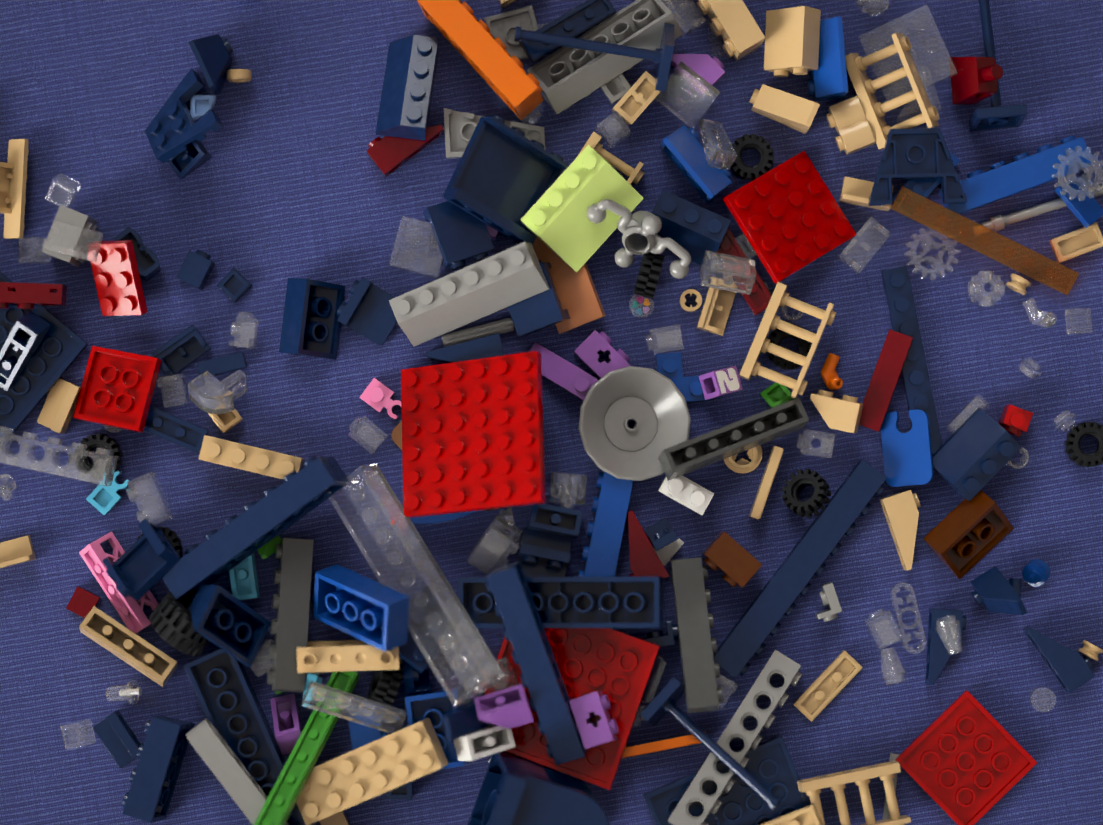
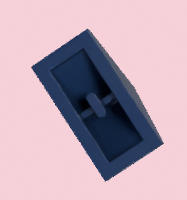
M195 139L187 144L185 151L167 162L178 177L183 179L211 159L212 156L202 142Z

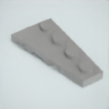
M443 108L446 159L461 158L480 118L485 116ZM514 121L505 122L510 128L514 127L525 133L524 137L530 141L535 140L543 144L545 150L544 127Z

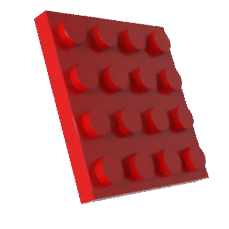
M805 150L723 198L726 206L775 284L857 235Z
M967 690L895 759L957 825H975L1037 764L1027 751Z

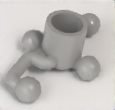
M610 199L601 200L599 203L588 207L587 218L593 223H600L605 219L606 209L621 216L617 223V228L623 234L622 243L624 248L619 249L615 253V263L622 268L629 267L634 261V255H644L648 252L661 254L668 248L680 258L670 264V274L677 279H682L688 274V266L691 262L689 252L669 237L661 238L657 235L662 227L661 219L648 211H637L632 214L629 209Z

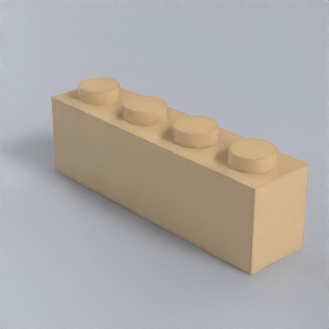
M204 435L199 460L283 479L293 471L299 472L303 469L305 460L304 458Z
M93 606L79 626L81 633L162 687L165 686L178 667L177 661L95 606Z

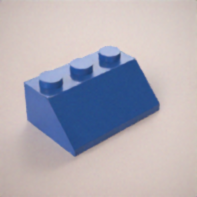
M842 16L820 21L818 70H812L811 80H808V94L813 95V102L843 99L848 93Z
M683 125L664 138L660 147L708 204L732 184L730 181L732 176L724 166L719 167L714 161L716 156L709 147H702L698 142L700 137L692 127L688 129Z

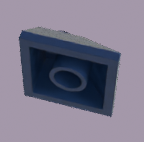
M219 34L188 42L210 89L215 95L220 94L227 77V70L230 69L232 63L230 53L233 52V49L228 39L223 40Z

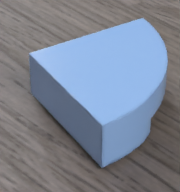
M194 95L190 98V114L193 121L199 120L205 113L214 108L216 95Z

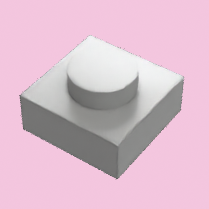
M621 73L600 88L610 103L614 104L627 93L631 86Z

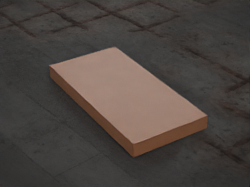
M536 237L532 245L536 256L542 263L550 262L551 268H548L559 301L562 309H567L570 319L555 324L558 333H565L605 317V312L587 264L585 263L576 273Z

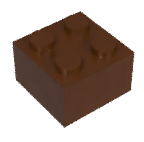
M721 531L702 552L705 556L703 561L715 571L719 568L724 573L722 578L734 588L737 585L743 588L762 566L757 559L725 531Z

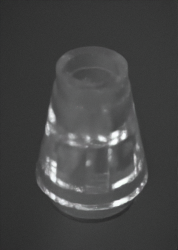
M948 615L937 619L935 629L948 654L961 652L963 648L960 621L956 620L955 615Z
M890 647L880 650L882 680H885L886 686L906 681L904 676L906 672L895 652V648Z

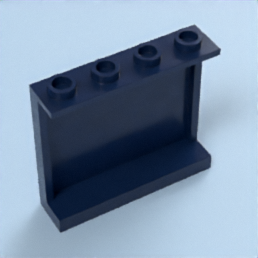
M496 115L481 117L442 197L518 244L530 242L533 245L536 236L521 223V218L557 180L560 171L566 170L569 165L563 162V157L544 150V145L540 142L530 141L524 137L525 133L523 131L507 126L503 118Z

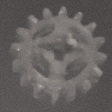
M1081 146L1075 147V153L1070 148L1065 150L1067 156L1059 155L1058 159L1061 163L1053 164V167L1058 170L1057 173L1052 174L1053 178H1058V182L1054 186H1061L1063 188L1060 193L1061 195L1070 193L1069 200H1074L1078 195L1079 201L1085 200V194L1089 199L1095 197L1093 191L1101 192L1102 188L1099 184L1103 183V160L1099 161L1097 159L1100 153L1090 154L1091 147H1086L1082 152ZM1078 157H1084L1088 159L1091 163H1084L1082 162L1081 158ZM1068 165L1067 175L1064 176L1065 167ZM1083 169L1084 174L1077 178L1076 173L1078 170ZM1093 172H1096L1095 180L1092 182ZM1069 184H1076L1082 190H1076L1069 186Z
M931 225L928 228V232L923 227L920 228V236L913 233L911 238L914 242L906 243V246L911 249L904 253V256L911 257V260L906 263L907 266H915L912 271L913 274L920 271L922 272V279L929 274L930 279L935 280L936 274L943 278L945 277L944 270L950 273L954 270L950 264L958 263L959 260L954 258V255L959 254L960 250L954 249L953 246L958 241H951L949 239L952 235L951 232L944 235L943 227L935 231L934 226ZM932 237H937L944 243L935 242ZM921 241V252L916 255L917 245ZM930 248L931 250H937L940 248L942 249L939 252H937V254L935 255V259L933 256H926L924 258L922 257L925 254H927ZM948 251L947 261L943 265L942 257L944 252ZM920 263L930 264L932 269L925 268Z

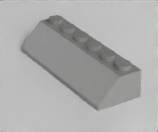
M636 0L578 38L656 50V48L660 49L664 23L674 24V40L683 34L673 13L661 0ZM562 47L527 69V71L533 74L539 81V86L543 90L541 92L555 113L559 114L577 101L589 96L599 87L609 83L621 73L631 69L643 59Z
M523 242L389 300L398 325L415 347L547 291L550 288L532 243Z

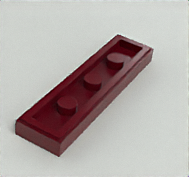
M728 229L717 253V258L754 316H757L767 309L772 294L731 230Z
M889 329L863 401L859 425L878 432L881 431L914 337Z

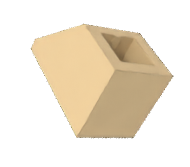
M819 390L818 394L811 393V401L829 428L858 433L863 403H858L857 397L843 395L842 399L833 397V392Z

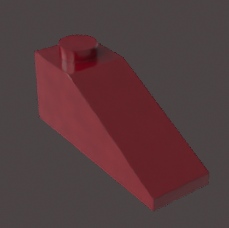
M441 125L427 127L425 141L385 136L381 139L379 136L368 144L370 148L366 151L385 177H387L445 131Z
M633 510L629 511L630 569L633 572L629 577H663V579L668 577L666 569Z

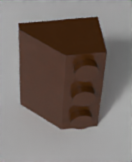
M980 490L970 501L963 500L923 539L956 577L961 579L1004 539L1014 527L996 502Z

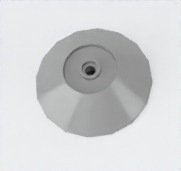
M628 366L608 372L591 386L581 405L578 429L584 450L598 468L617 479L642 481L664 473L658 457L664 449L689 440L691 417L685 397L671 379L651 368ZM630 419L635 423L632 429L627 426V422Z

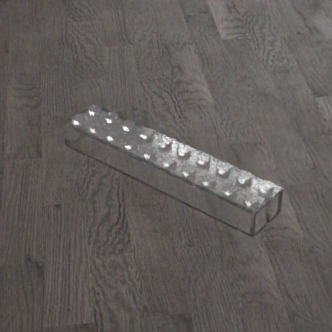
M378 465L360 466L347 476L350 483L329 499L380 584L410 597L408 631L454 707L470 703L474 698L484 693L485 689L491 688L506 677L411 519L405 516L403 506Z

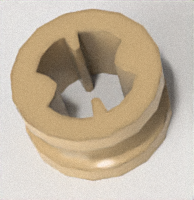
M1012 273L1010 276L1011 281L1007 282L1006 286L1019 294L1026 295V288L1030 287L1031 283L1023 277Z
M694 289L684 291L680 296V306L687 312L698 310L702 304L701 294ZM687 294L690 297L692 294L697 297L695 300L697 305L695 307H692V305L687 307L685 305L687 301L685 296Z
M1083 640L1084 646L1079 648L1078 652L1098 662V655L1100 653L1103 654V650Z

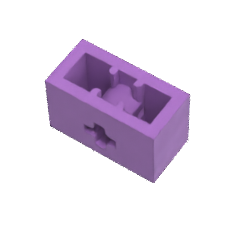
M595 330L574 350V353L600 379L608 372L631 366L628 363L630 358L621 349L616 351L610 345L612 340L603 331L598 333ZM599 351L602 353L609 352L608 359L610 362L608 364L605 361L602 363L598 361L600 357Z
M596 691L569 700L584 749L617 739L616 734L619 733L616 720L610 717L608 709H611V704L607 694L603 695L602 691ZM594 714L601 717L597 724L591 723L590 720L594 717Z

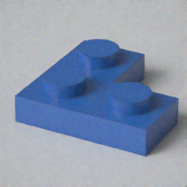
M681 352L656 354L657 372L673 381L685 397L686 402L706 401L699 377H683Z

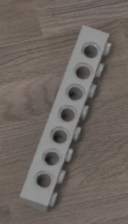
M777 650L773 652L717 741V744L743 768L749 761L746 757L749 750L753 749L755 751L762 740L759 734L764 727L769 729L776 718L773 715L774 710L777 706L782 708L789 695L786 691L790 685L795 687L802 676V673L799 672L801 665ZM775 675L781 676L784 679L783 686L780 688L771 686V677ZM759 697H768L771 701L770 707L760 709L756 704ZM751 717L757 721L756 729L749 731L743 727V722L746 718ZM733 739L743 741L744 748L740 752H734L730 749L729 745ZM710 752L669 817L668 822L670 824L708 825L709 823L705 822L710 813L715 815L722 804L719 800L720 796L724 791L728 793L736 780L732 779L735 773L731 769L727 773H719L716 765L721 760L712 752ZM708 781H712L717 785V791L713 795H707L703 792V785ZM693 803H700L704 807L703 813L698 817L692 816L689 813V808Z

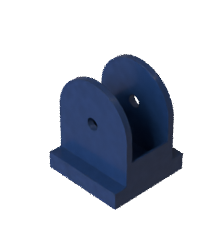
M501 751L492 754L467 825H609L592 791L583 781L541 764L518 758L509 752Z

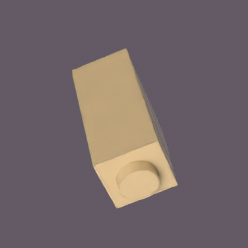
M762 84L760 90H754L749 101L753 104L751 111L803 134H806L820 106L816 102Z

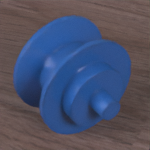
M1033 559L1023 568V579L1030 586H1042L1050 577V568L1044 561Z

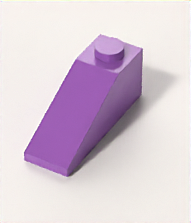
M536 342L529 351L541 353V372L543 377L584 401L591 386L598 381L592 375Z

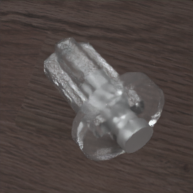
M132 679L128 680L126 685L106 688L105 695L110 702L128 700L130 705H135L139 701V696L142 695V689L138 686L137 681Z

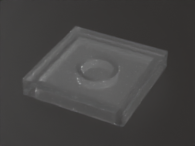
M681 61L668 78L666 91H661L655 100L694 129L721 92Z

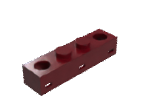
M0 282V308L8 309L9 304H19L18 309L30 310L34 309V305L66 306L67 286L63 284Z

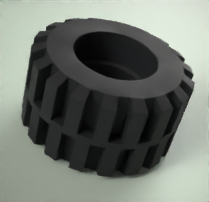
M170 591L149 617L151 624L156 632L172 647L188 655L197 656L203 651L210 640L193 628L190 611L193 599L191 597L175 599Z

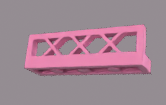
M111 531L87 545L79 554L126 627L135 634H138L151 625L150 619L148 620L143 612V605L150 606L154 611L159 604L150 590L137 601L129 595L124 597L116 589L118 584L107 575V567L103 560L107 557L116 562L125 551ZM108 540L113 548V554L105 553L100 544Z

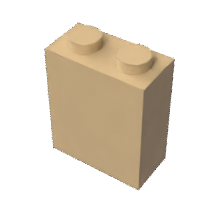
M800 6L766 11L765 71L774 72L775 77H788L789 73L807 75L808 71L818 70L821 10Z

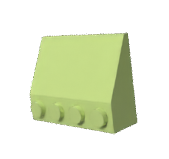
M588 145L521 218V223L577 273L617 229V223L621 216L606 209L605 219L600 223H593L587 218L588 207L599 203L601 200L610 199L632 212L644 198L603 157Z

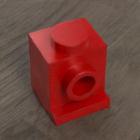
M1008 404L1004 406L998 424L1009 434L1021 437L1022 432H1027L1033 413Z

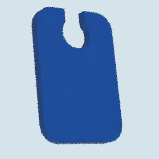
M909 410L912 428L907 433H902L898 429V411L886 414L881 428L884 474L887 477V484L892 487L924 485L930 483L933 479L934 470L929 417L923 410Z

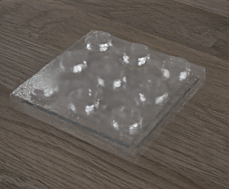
M927 4L858 36L866 55L894 44L891 36L894 33H903L904 36H907L912 46L910 53L924 88L958 74ZM898 53L871 65L876 78L904 67ZM908 76L881 87L887 101L913 90Z

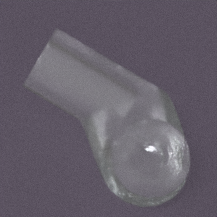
M1034 298L1022 303L1032 324L1047 328L1056 323V314L1051 311L1048 313L1039 310Z

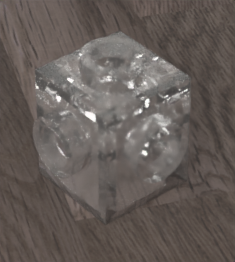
M978 271V275L971 277V281H968V296H971V302H979L980 307H992L994 303L1001 300V296H1004L1005 283L1001 281V275H994V271ZM986 283L991 284V292L984 290Z
M552 472L550 502L560 503L559 507L574 509L575 504L585 505L587 475Z

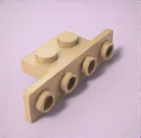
M28 139L9 140L7 163L0 162V213L5 214L3 233L5 239H22L24 235L27 162L29 154Z

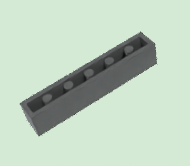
M800 398L666 448L661 452L658 459L669 481L801 430L808 423L809 418Z
M283 538L280 544H276L275 559H279V569L274 570L273 582L277 584V594H273L272 609H276L275 619H271L270 634H274V644L269 646V659H273L272 669H268L267 684L271 685V691L297 693L304 691L305 673H297L296 648L307 647L314 540Z
M701 557L671 560L670 568L687 713L716 711L719 708V703H723L722 688H717L716 678H720L719 663H714L713 653H717L716 639L711 638L710 629L714 628L713 614H708L707 604H711L710 589H705L704 580H708L707 565H702Z

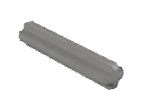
M506 318L442 335L444 347L498 333L500 335L515 330L512 318Z

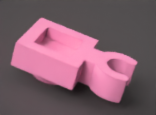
M373 378L359 398L379 413L385 407L391 418H398L392 409L396 405L401 407V401H393L391 397L394 392Z

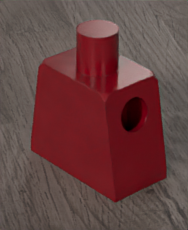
M994 57L949 58L953 105H974L997 93V80L1002 78L1003 70L1000 65L996 64Z

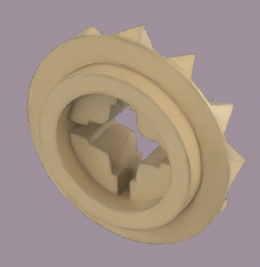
M761 445L747 451L746 454L751 460L750 462L744 458L735 462L734 460L738 454L723 460L730 470L742 474L749 473L756 469L761 462Z

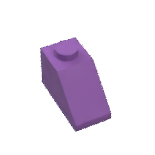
M673 54L671 65L702 97L725 74L723 70L725 66L715 56L713 58L708 54Z
M523 684L474 698L477 715L481 721L508 729L534 722Z
M295 693L270 699L275 737L282 755L292 752L304 729Z

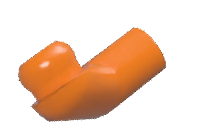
M832 353L828 354L820 374L827 388L839 390L843 385V381L839 378L835 368L840 357Z

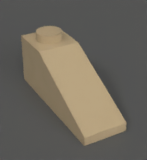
M905 490L879 500L903 570L908 571L912 569L919 518L917 508L921 507L916 493L912 494L911 490Z

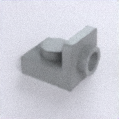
M832 582L821 585L823 591L819 592L823 606L828 605L829 609L815 613L817 619L823 618L824 622L838 618L837 613L842 612Z

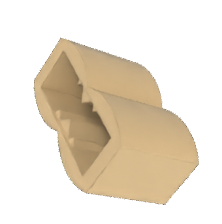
M857 96L829 106V113L826 114V118L830 127H835L839 136L835 137L840 151L844 150L846 155L875 144L873 133Z

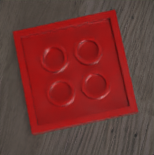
M92 346L73 418L143 433L162 360L155 357Z

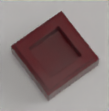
M77 586L66 609L86 618L93 606H97L101 597Z

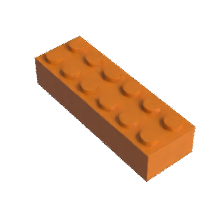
M417 0L427 19L520 120H523L544 101L541 95L543 90L539 86V81L531 73L526 75L520 60L515 55L510 57L506 50L507 47L498 37L493 39V35L489 32L491 31L482 19L477 21L473 14L474 11L465 1L461 4L460 0Z

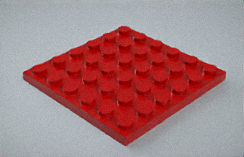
M524 352L401 370L403 517L416 518L545 503L540 352Z
M544 628L570 700L596 691H602L603 695L607 694L611 704V709H608L611 719L614 718L616 720L619 733L616 734V740L589 748L585 757L556 765L554 758L551 759L548 755L546 736L540 733L538 714L536 711L533 712L530 706L534 722L511 728L516 747L504 751L611 790L661 646L612 628ZM505 637L484 695L522 684L520 677L522 674L519 664H515L512 657V650L514 649L511 641H507ZM524 688L529 702V697H531V695L529 693L528 688ZM594 714V717L590 719L591 723L597 724V721L601 720L600 715Z

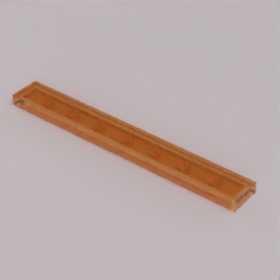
M904 186L901 187L891 207L892 210L1067 296L1079 275L1078 272Z

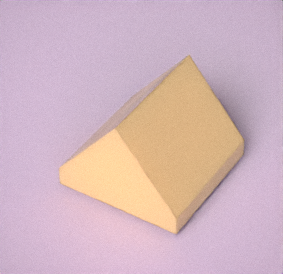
M226 400L208 413L222 433L230 431L243 420L229 400Z

